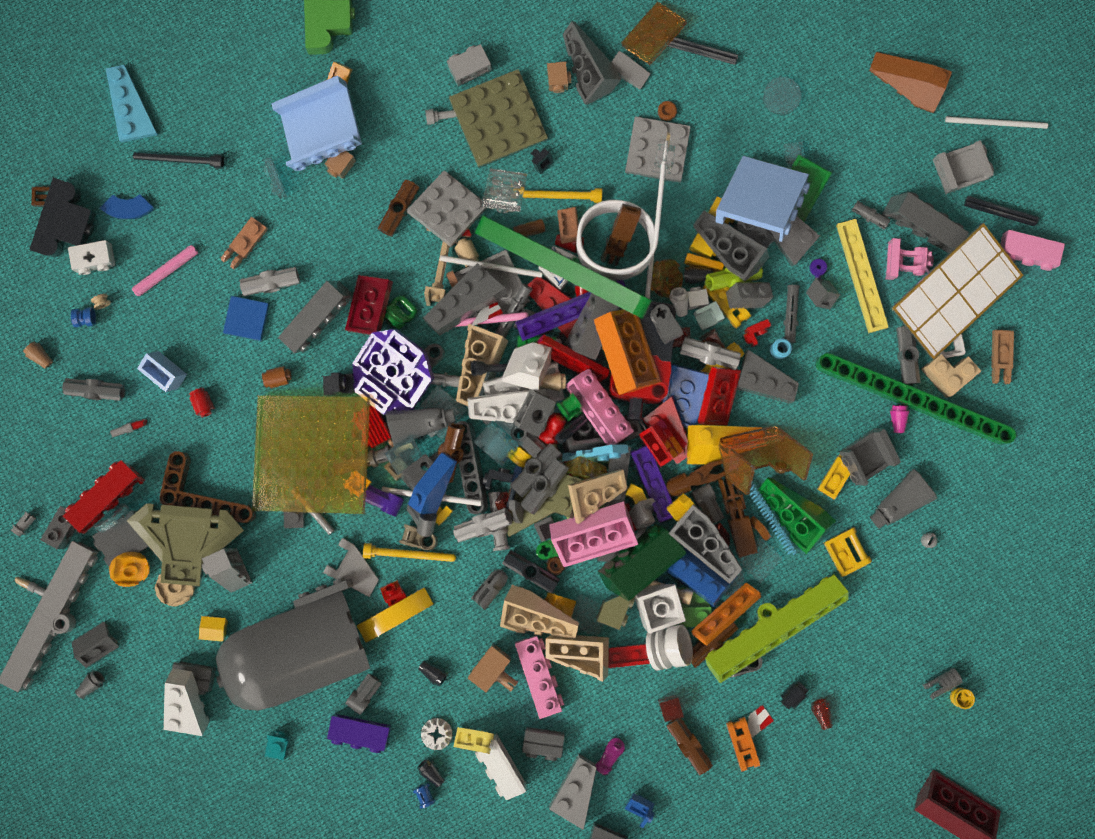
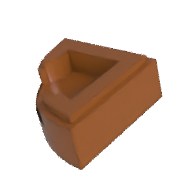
M754 516L750 518L751 526L767 541L771 535L765 526Z

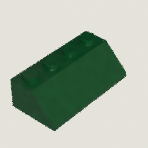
M656 524L648 528L645 533L637 538L638 545L620 551L618 555L598 570L605 587L628 602L686 554V551L669 532Z

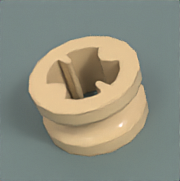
M100 294L91 299V302L95 304V310L105 308L111 304L110 300H107V294Z

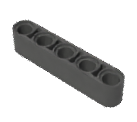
M459 421L456 424L467 426V433L463 435L460 447L464 454L459 463L465 498L482 500V506L479 511L475 509L474 505L466 504L467 509L472 514H483L488 509V499L485 485H483L484 477L475 428L470 422ZM466 444H469L471 447V451L468 454L464 452ZM469 463L474 464V471L472 473L467 469ZM474 481L478 485V489L475 492L471 490V484Z

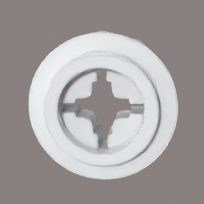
M431 719L422 728V741L430 749H443L449 745L452 739V729L443 719ZM438 726L439 733L445 736L438 737V740L435 742L434 736L428 733L435 732Z

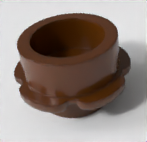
M558 556L547 560V571L549 573L559 575L565 569Z

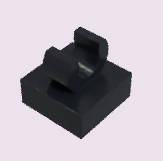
M535 148L530 153L533 156L531 162L539 174H542L554 163L550 152L545 148L541 152Z

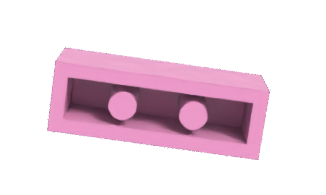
M1012 230L1003 233L1000 243L1012 261H1022V264L1027 266H1041V269L1047 271L1060 266L1065 245Z

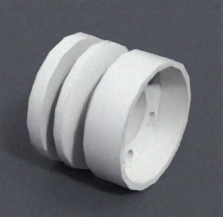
M684 625L671 626L667 630L662 629L650 634L647 633L646 650L653 669L658 671L670 669L672 665L677 668L691 664L693 647L689 632Z

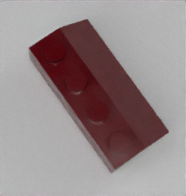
M931 771L917 795L914 810L960 839H996L1001 811L937 771Z

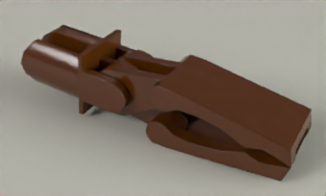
M622 203L612 226V234L607 238L606 246L601 256L603 263L608 254V264L611 265L616 256L615 266L619 264L621 257H624L628 242L631 241L639 221L641 208Z
M741 455L708 463L690 473L688 477H686L685 473H682L668 480L666 483L667 491L671 496L685 494L692 491L690 487L692 485L698 486L716 481L744 465V459ZM742 460L737 464L730 465L720 474H709L714 466L731 464L734 461Z
M734 474L732 479L736 494L729 476L725 477L728 496L723 479H718L725 511L727 514L729 513L731 518L728 520L737 557L742 558L757 554L758 551L749 516L744 515L746 506L737 475Z

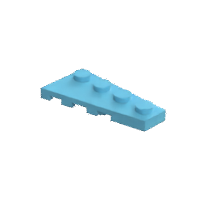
M126 66L106 68L119 141L122 143L158 135Z

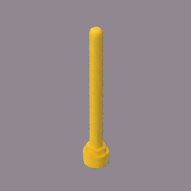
M595 188L591 192L512 191V196L514 198L591 199L590 201L599 203L602 202V188Z
M364 543L363 558L369 559L379 555L449 562L456 560L454 554L377 548L372 543Z

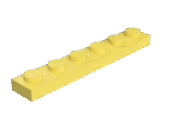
M853 219L836 225L868 334L887 329L888 324L857 221Z

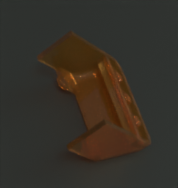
M766 427L720 438L718 446L726 478L745 495L750 493L755 469L767 466L772 467L778 473L792 471L803 481L807 480L813 456L811 451L778 427Z

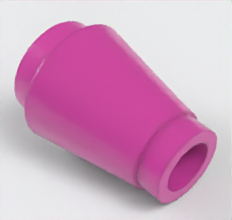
M892 405L890 414L893 432L905 433L909 416L908 406Z

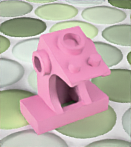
M893 238L888 242L887 280L897 278L898 271L913 272V275L923 276L929 272L930 267H933L932 251H929L928 248L916 247L914 251H906L900 249V239ZM903 257H914L913 266L903 265Z

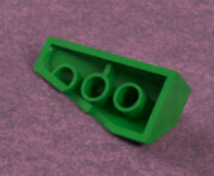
M770 477L764 481L758 490L768 506L771 507L770 509L774 510L780 518L779 523H781V526L784 525L790 533L788 536L792 542L806 554L836 522L823 508Z

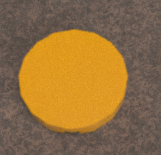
M137 552L122 553L116 556L109 566L110 578L117 585L123 587L138 585L140 581H144L150 572L148 560L144 555Z

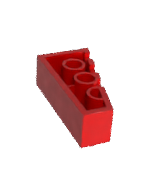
M122 460L114 462L109 467L110 471L106 475L98 477L94 482L95 485L90 490L86 489L80 495V500L70 504L65 509L66 513L63 517L79 533L85 534L104 517L105 514L103 512L105 510L107 512L118 505L120 497L123 498L130 495L136 483L141 485L146 481L130 464Z

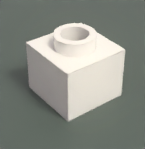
M701 287L690 289V292H688V310L703 308L709 305L707 289L701 290Z

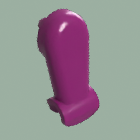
M613 738L608 742L600 761L596 763V770L599 773L608 775L612 771L611 767L625 749L621 739Z

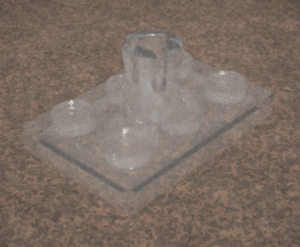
M490 168L482 207L496 209L500 213L501 210H504L503 213L520 212L527 174Z

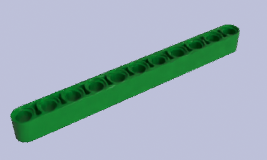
M482 215L475 231L476 234L640 318H644L652 302L651 299Z
M826 353L816 360V368L824 374L898 404L906 405L908 408L1000 445L1012 443L1016 438V432L1010 426L835 355ZM823 358L829 360V368L822 365ZM840 366L847 368L848 372L846 375L841 374ZM858 373L864 374V382L858 380ZM876 380H880L883 383L882 390L876 387ZM895 387L899 388L901 391L899 397L895 396L893 393ZM913 394L918 397L917 404H914L911 400ZM930 402H934V403H935V405H936V410H935V411H932V410L929 408ZM948 409L954 412L952 419L947 415ZM966 416L970 417L972 420V424L970 426H968L965 422ZM985 423L990 428L988 433H986L983 430V425ZM1002 431L1007 433L1006 440H1003L1001 437Z

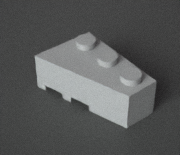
M237 548L222 549L202 558V568L205 574H209L210 578L232 593L252 584Z
M578 754L549 804V810L583 830L596 771V764Z

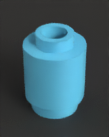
M784 338L776 340L770 346V354L777 360L786 358L792 351L791 343ZM777 347L782 348V353L778 351Z

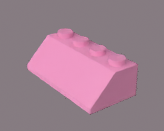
M624 502L601 508L585 517L584 521L580 524L575 522V517L550 524L551 541L564 567L638 545L633 524Z

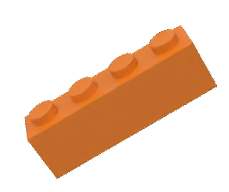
M623 309L611 311L594 319L596 330L619 395L661 382L638 316Z

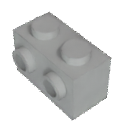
M481 44L478 46L473 45L466 52L460 55L459 53L454 54L447 60L448 68L457 86L491 71V64Z

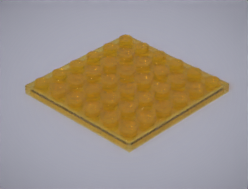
M258 395L252 498L253 511L365 514L370 398Z

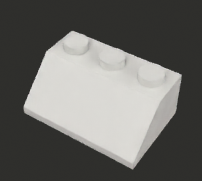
M495 734L490 743V754L475 752L480 763H485L487 767L485 771L489 779L495 780L497 784L495 788L499 796H504L508 800L525 793L527 784L499 736Z

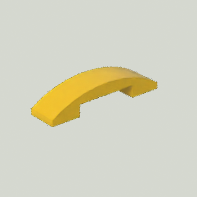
M424 587L358 624L357 627L365 642H368L432 606L434 603Z

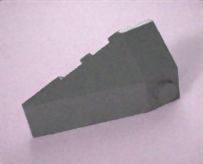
M572 21L563 33V38L568 56H571L574 65L571 69L573 73H576L578 81L576 83L577 91L584 104L588 105L611 93L621 78L608 58L579 25Z
M703 211L693 225L725 267L744 281L758 273L769 258L766 247L726 223H717L716 217L706 211Z
M565 418V421H566L565 427H566L570 422H568V420ZM626 419L634 432L619 443L640 437L639 434L642 433L639 421ZM590 421L562 443L565 453H576V451L593 450L596 447L607 446Z
M693 504L676 522L669 534L730 584L742 571V567L709 516Z

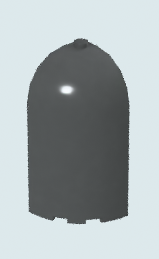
M342 591L239 630L230 635L220 646L216 656L217 669L220 675L216 679L219 687H224L227 696L234 705L245 710L256 711L277 706L370 669Z

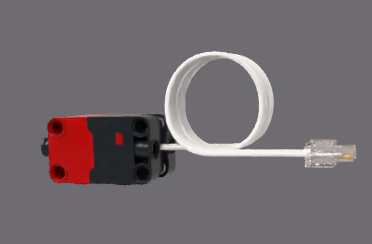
M662 132L660 144H657L653 172L660 173L655 225L642 208L638 221L645 228L649 237L650 252L648 256L633 267L610 269L593 262L587 256L582 246V232L590 220L601 214L618 213L622 203L640 208L633 203L623 200H606L593 205L581 218L577 232V254L582 265L611 280L632 278L648 266L645 297L649 299L654 253L659 238L665 173L671 174L674 164L675 146L671 145L672 133ZM652 301L644 318L639 317L661 382L619 395L610 371L609 396L613 400L630 402L629 415L626 417L628 420L643 421V403L658 404L668 394L674 340L667 344L663 343L650 318V313L657 305L664 304L670 309L673 317L676 318V309L672 304ZM658 311L656 316L662 317L664 315V312Z

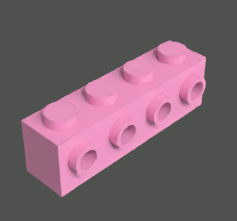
M590 369L585 370L566 384L567 390L570 394L573 393L582 405V411L606 445H616L634 432L630 423L623 417L618 406L613 403L608 392L603 389L596 375Z
M535 635L515 642L539 719L562 712L561 706L564 705L561 694L557 695L555 687H558L555 675H550L549 669L552 666L550 660L544 657L542 650L546 648L543 639H538V636Z

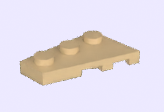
M619 469L568 485L575 522L580 524L584 521L585 517L599 510L600 506L610 502L627 489L624 470Z

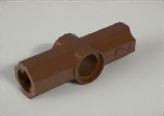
M404 180L395 198L391 200L389 209L377 228L379 231L393 237L402 219L407 215V209L410 207L420 187L409 180ZM396 205L404 206L402 211H394Z
M449 423L445 442L439 446L438 455L442 452L446 453L457 461V465L461 462L464 454L460 447L465 427L461 424ZM456 465L451 475L449 483H453Z
M732 623L707 646L698 639V642L693 646L691 664L695 668L705 660L708 653L721 648L724 645L723 642L738 630V627Z
M678 716L666 724L667 729L677 741L678 747L684 756L689 759L699 776L709 771L713 767L711 761L703 752L701 744L694 734L689 731L681 717Z

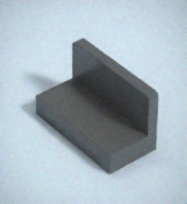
M105 622L72 641L74 658L85 668L119 647L118 641L109 634Z

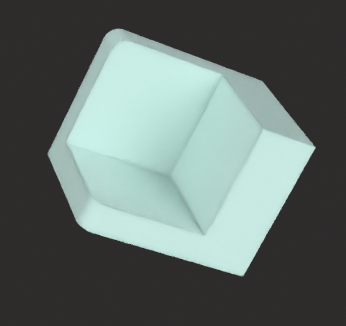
M716 301L694 313L701 330H705L724 320V316Z

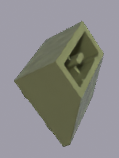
M619 595L603 600L596 620L620 630L621 626L625 627L628 619L626 612L628 608H632L635 597L629 602Z

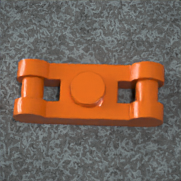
M745 717L739 718V721L733 723L732 721L727 722L726 726L741 772L746 771L747 768L752 766L754 768L760 766ZM742 728L743 734L736 735L735 730ZM750 754L751 759L744 760L743 756Z

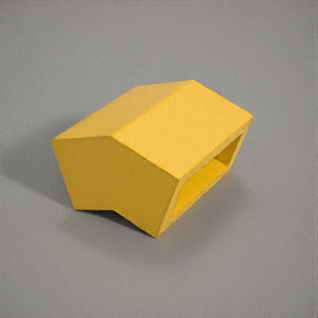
M633 484L629 485L625 495L632 499L634 505L639 501L647 500L641 488Z
M201 616L199 639L224 641L228 624L227 619Z

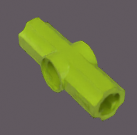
M761 267L758 273L744 281L726 268L723 271L706 275L705 284L710 291L726 287L730 289L735 282H751L761 279L763 270Z

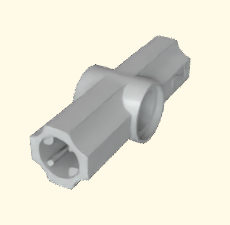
M296 267L280 271H264L258 276L240 279V288L243 296L261 292L273 293L279 291L280 288L300 284Z
M689 337L684 338L680 354L697 358L703 363L709 365L718 364L735 370L741 353L722 348L717 343L710 341L702 342Z
M507 508L490 514L477 515L471 521L454 526V536L458 542L475 537L488 536L497 529L512 525V516Z

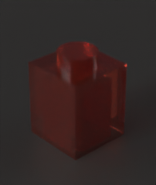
M677 695L658 700L664 722L684 717Z

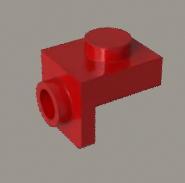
M398 580L380 588L382 596L389 607L407 598Z

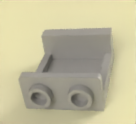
M981 140L949 153H940L933 159L945 194L986 181L993 176L994 168L992 163L988 161L986 156L987 149L985 145H982Z

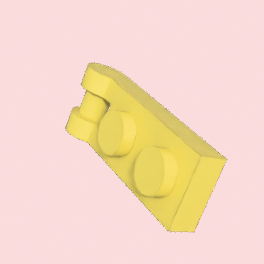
M458 727L453 747L490 754L491 748L489 747L494 734Z

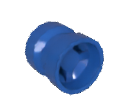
M86 307L84 310L79 308L72 309L71 322L73 327L77 328L83 325L88 327L95 326L96 314L94 308Z

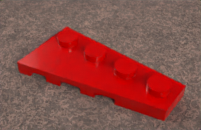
M536 277L528 284L533 289L529 295L542 310L572 299L544 278ZM577 319L558 326V329L568 337Z

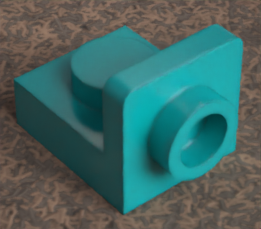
M279 730L270 732L267 735L268 742L264 757L285 760L290 736L285 735V732Z

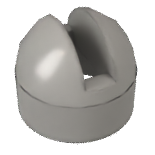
M925 533L921 537V543L926 548H933L937 545L938 539L933 533ZM933 536V540H932L931 544L928 545V542L930 541L931 537Z

